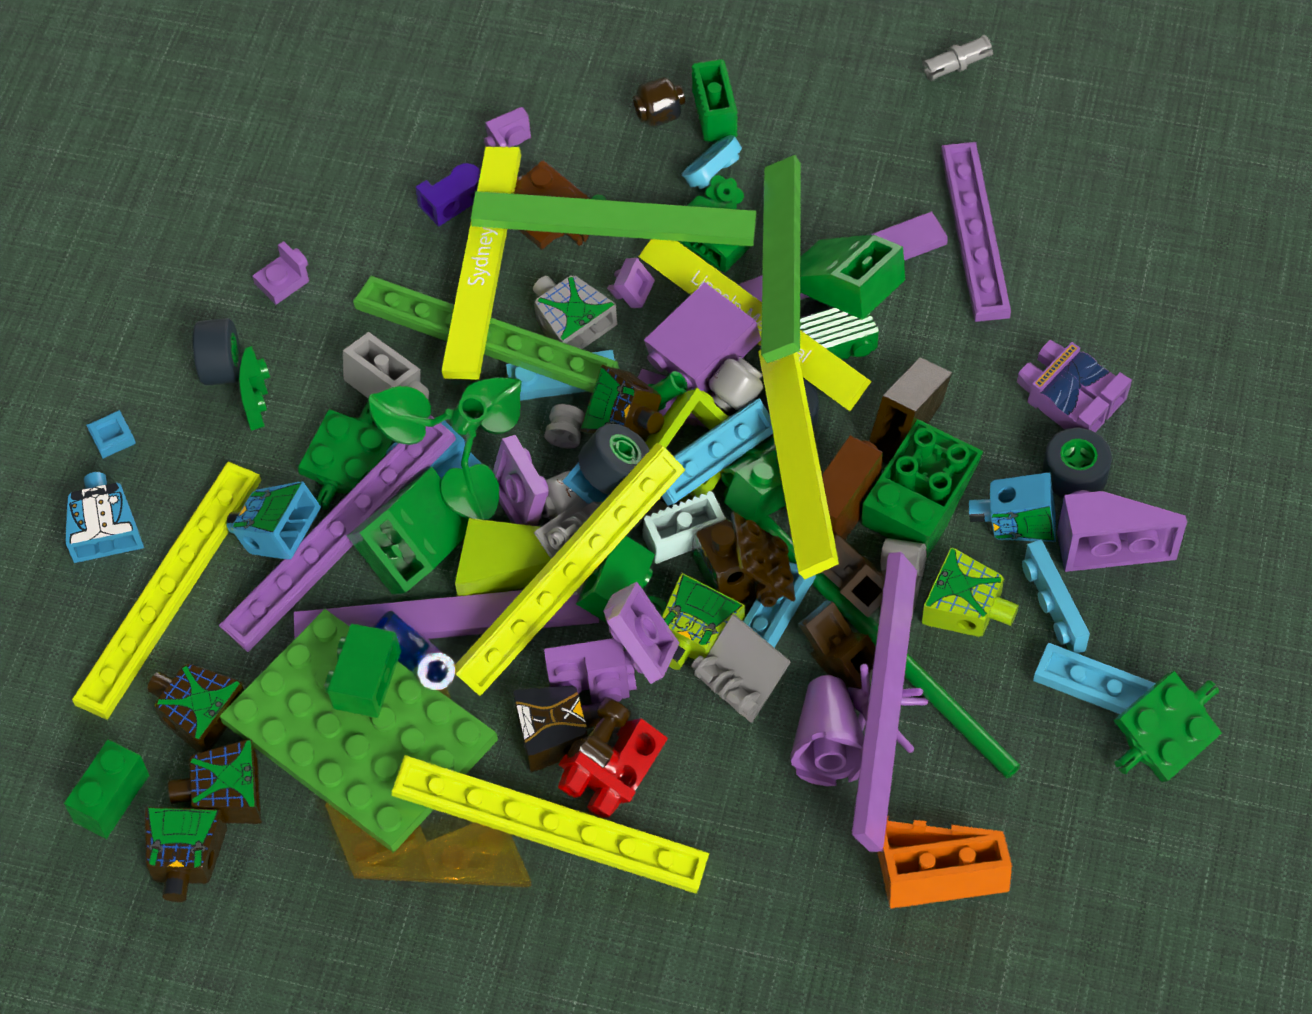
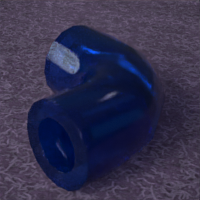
M393 611L385 613L372 627L396 632L401 649L398 662L411 670L415 678L424 687L430 690H441L452 682L455 675V666L450 657Z

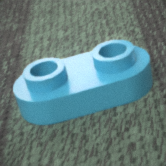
M734 135L722 138L689 165L682 173V176L690 187L698 186L699 189L710 185V180L716 176L715 174L720 169L729 167L739 159L738 153L742 149L741 145Z

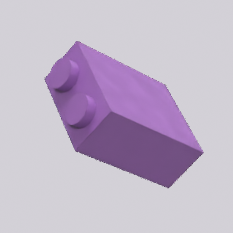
M704 282L648 335L644 342L649 353L647 359L655 369L660 372L666 370L669 374L674 371L682 374L688 385L686 392L698 388L707 393L710 390V379L727 359L737 361L739 357L743 358L761 340L756 320Z

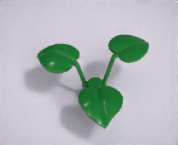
M490 378L477 381L465 389L460 402L454 410L447 409L445 413L434 419H428L431 414V405L428 399L415 388L396 386L379 393L370 394L368 406L374 423L386 437L397 443L417 444L425 437L426 426L433 427L447 419L450 420L451 426L456 433L466 435L461 459L462 469L452 468L444 474L440 483L441 497L447 507L467 519L490 520L499 502L498 480L488 466L475 464L469 467L468 460L473 439L476 436L475 431L479 426L486 432L503 434L509 432L517 424L521 411V380L514 378Z

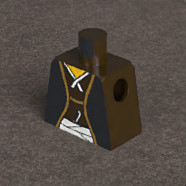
M575 686L513 690L516 711L531 772L561 762L563 756L568 755L571 745L578 739L588 737L587 729L595 727L600 720L597 709L601 702L581 706Z

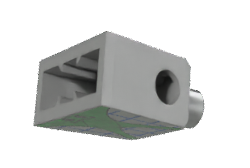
M543 276L534 284L533 291L539 296L534 302L536 320L548 338L583 349L617 325L616 304L577 276H569L559 284H556L549 276Z

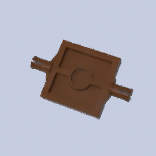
M544 160L522 177L517 176L514 194L590 199ZM519 230L541 250L554 239L564 234L574 240L577 245H582L583 241L586 242L588 239L586 234Z

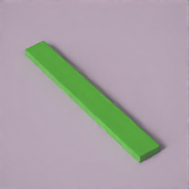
M795 155L764 168L761 355L767 363L800 351L801 163Z
M475 191L471 215V225L473 227L741 246L754 245L756 211L480 191Z
M374 276L369 277L353 301L357 310L444 341L448 340L454 304ZM494 318L490 319L484 355L591 393H593L602 364L619 369L617 361Z

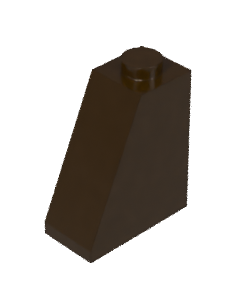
M920 357L883 395L869 440L878 450L883 452L882 462L889 464L917 419L927 424L930 422L944 400L952 372Z

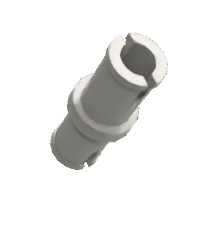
M983 35L962 46L955 44L949 47V51L924 60L923 66H928V68L924 69L926 76L930 81H933L952 71L957 70L961 72L966 70L967 65L992 56L993 50H988V48L992 47L989 39Z

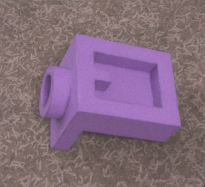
M523 107L485 122L487 137L484 138V144L486 147H511L531 138L529 117Z
M284 241L278 245L280 257L253 275L255 285L275 305L309 282L306 271L308 262L305 256L297 248L292 250Z

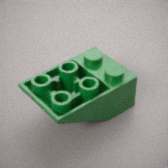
M877 235L821 239L800 257V293L861 320L868 316L906 280L903 246Z
M917 419L864 501L862 525L887 538L924 543L927 551L926 558H928L945 531L983 455V451Z
M433 467L428 468L347 535L392 595L406 593L429 574L466 535L469 519L453 512L444 503L440 493L442 479Z

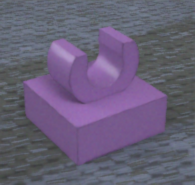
M626 258L622 268L614 273L617 278L614 285H609L607 289L614 298H623L631 308H642L655 280L638 258Z

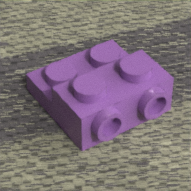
M635 582L613 594L603 612L605 613V618L613 638L624 645L631 655V661L635 669L639 673L644 674L651 684L664 677L678 648L679 641L638 582Z
M614 638L544 649L550 687L575 686L578 694L583 690L590 689L592 703L602 702L604 698L620 702L623 698H630V690L637 689L631 655L628 651H624L623 644L617 642Z

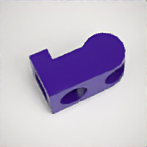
M465 163L456 166L452 170L451 175L433 186L427 180L415 187L418 206L440 227L473 205L481 171L475 165Z

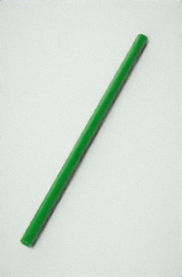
M729 488L725 490L723 494L724 498H726ZM769 515L756 522L761 529L783 539L789 549V562L797 564L792 538ZM823 572L816 574L812 585L828 601L834 602L840 613L861 634L869 635L876 646L879 624L871 616L868 618L840 593L839 587ZM907 653L904 677L915 688H921L923 690L922 695L1006 779L1012 777L1021 765Z

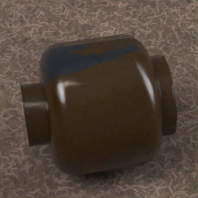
M666 77L639 85L637 95L633 96L634 108L640 122L646 121L652 127L677 120L681 114V105L686 103L681 86H674L672 81Z

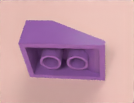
M1080 490L1064 495L1057 529L1064 570L1068 572L1177 560L1187 524L1186 516L1104 491L1089 492Z

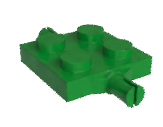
M368 401L359 418L349 417L329 409L298 466L299 475L315 480L322 486L316 501L322 506L323 510L329 509V505L336 493L348 494L386 456L389 447L395 443V441L386 437L378 427L372 424L373 419L369 411Z
M1175 671L1169 672L1115 718L1114 722L1126 736L1130 747L1123 756L1115 761L1116 767L1122 766L1118 770L1123 774H1127L1129 770L1141 761L1151 768L1161 782L1169 781L1222 734L1204 707V704L1219 693L1218 687L1212 688L1216 684L1207 680L1196 692H1192Z

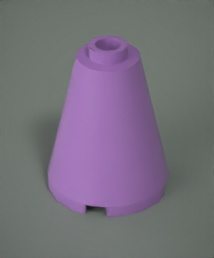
M822 675L812 680L808 685L791 752L792 766L794 765L796 774L801 779L816 785L835 786L836 779L848 777L849 782L857 780L860 773L864 734L844 681L832 675Z

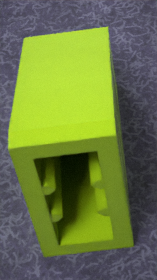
M469 518L455 581L457 596L508 592L526 587L551 560L534 534L540 527Z

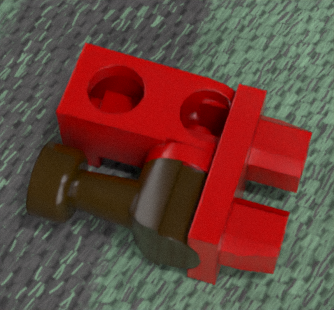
M604 698L597 709V714L600 717L597 725L588 737L576 740L571 745L568 755H564L559 763L564 772L558 784L559 789L574 798L581 797L586 786L592 789L595 793L587 807L589 811L599 818L610 817L619 804L632 800L636 793L635 790L642 782L668 739L642 718L627 721L631 715L630 711L621 703L613 699ZM615 727H620L617 733L619 739L615 746L611 747L607 744Z

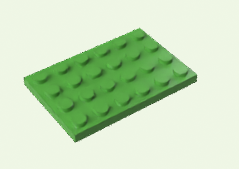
M324 609L221 714L220 719L225 726L242 739H252L254 747L394 853L434 810L392 796V790L404 756L406 755L466 775L498 740L497 733L400 662L396 664L378 718L333 709L329 695L325 692L326 677L330 670H335L338 661L337 648L339 641L342 637L347 636L350 626Z

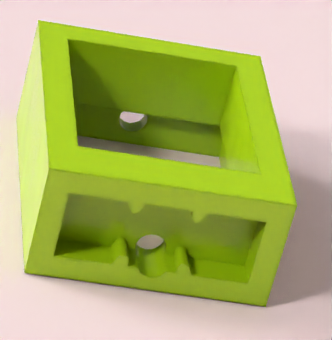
M695 388L678 395L664 415L662 429L656 434H651L645 443L649 450L656 443H659L666 449L690 413L696 416L709 430L730 416L726 415L714 404L713 398L708 393ZM723 469L678 502L686 503L687 499L693 501L694 496L700 498L701 494L707 495L708 491L711 492L720 480L721 473L724 472Z

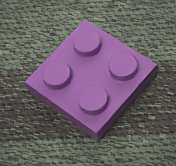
M516 435L502 438L493 469L495 478H497L499 483V502L511 523L538 526L549 493L547 482L542 476L538 475L532 464L529 451L522 447Z

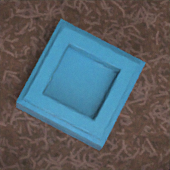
M120 410L86 425L102 459L136 444Z

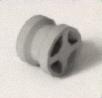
M566 404L552 407L549 415L551 424L546 427L545 439L552 445L560 448L570 449L577 447L581 440L579 430L585 416L584 412L577 407Z

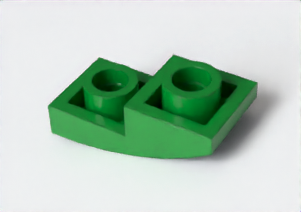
M252 346L244 350L239 377L241 398L251 431L265 427L261 412L267 411L262 395L268 394L264 380L270 378L264 358L257 359Z

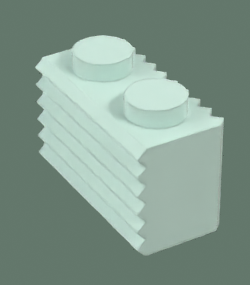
M708 491L707 495L701 494L700 498L694 496L693 501L687 499L686 503L680 502L679 506L674 504L672 509L666 507L665 511L659 510L658 514L653 512L651 517L646 515L643 525V539L648 550L655 554L653 560L657 564L691 551L694 534L697 531L726 519L714 493Z

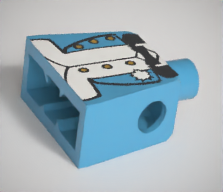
M100 472L87 474L84 477L85 489L71 492L68 495L65 540L73 562L77 563L144 548L121 484H107L106 475Z

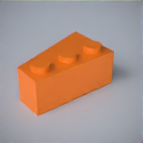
M887 816L883 851L877 852L890 909L1010 891L1012 864L1003 831L952 825L951 829L926 826L927 821L914 820L913 824L888 821Z

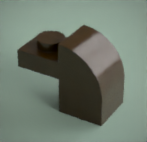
M836 532L833 536L839 564L823 571V573L839 587L840 593L869 618L882 603L885 576L865 556H862Z
M825 601L798 624L815 649L811 652V655L827 674L841 679L847 687L861 689L860 666L866 664L868 666L869 680L872 679L876 646L869 635L852 632L834 602Z

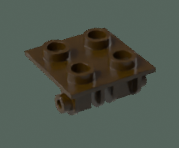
M732 512L731 518L735 533L740 571L754 578L757 600L764 607L774 606L782 596L794 602L796 600L793 586L794 578L790 569L789 549L786 543L780 537L773 536L761 529L754 521L747 520Z

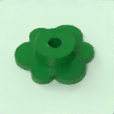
M716 175L710 180V187L705 190V196L708 199L715 200L723 209H737V204H740L744 199L743 191L737 187V182L733 178L725 179L720 175Z

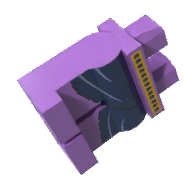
M1049 340L1042 347L1037 359L1047 368L1042 371L1032 363H1027L1020 370L1017 378V383L1029 392L1027 403L1034 408L1038 407L1063 429L1079 427L1092 430L1095 433L1104 424L1105 419L1108 420L1127 399L1132 382L1130 378L1121 372L1116 376L1100 366L1089 354L1081 352L1080 347L1073 342L1064 348L1052 340Z

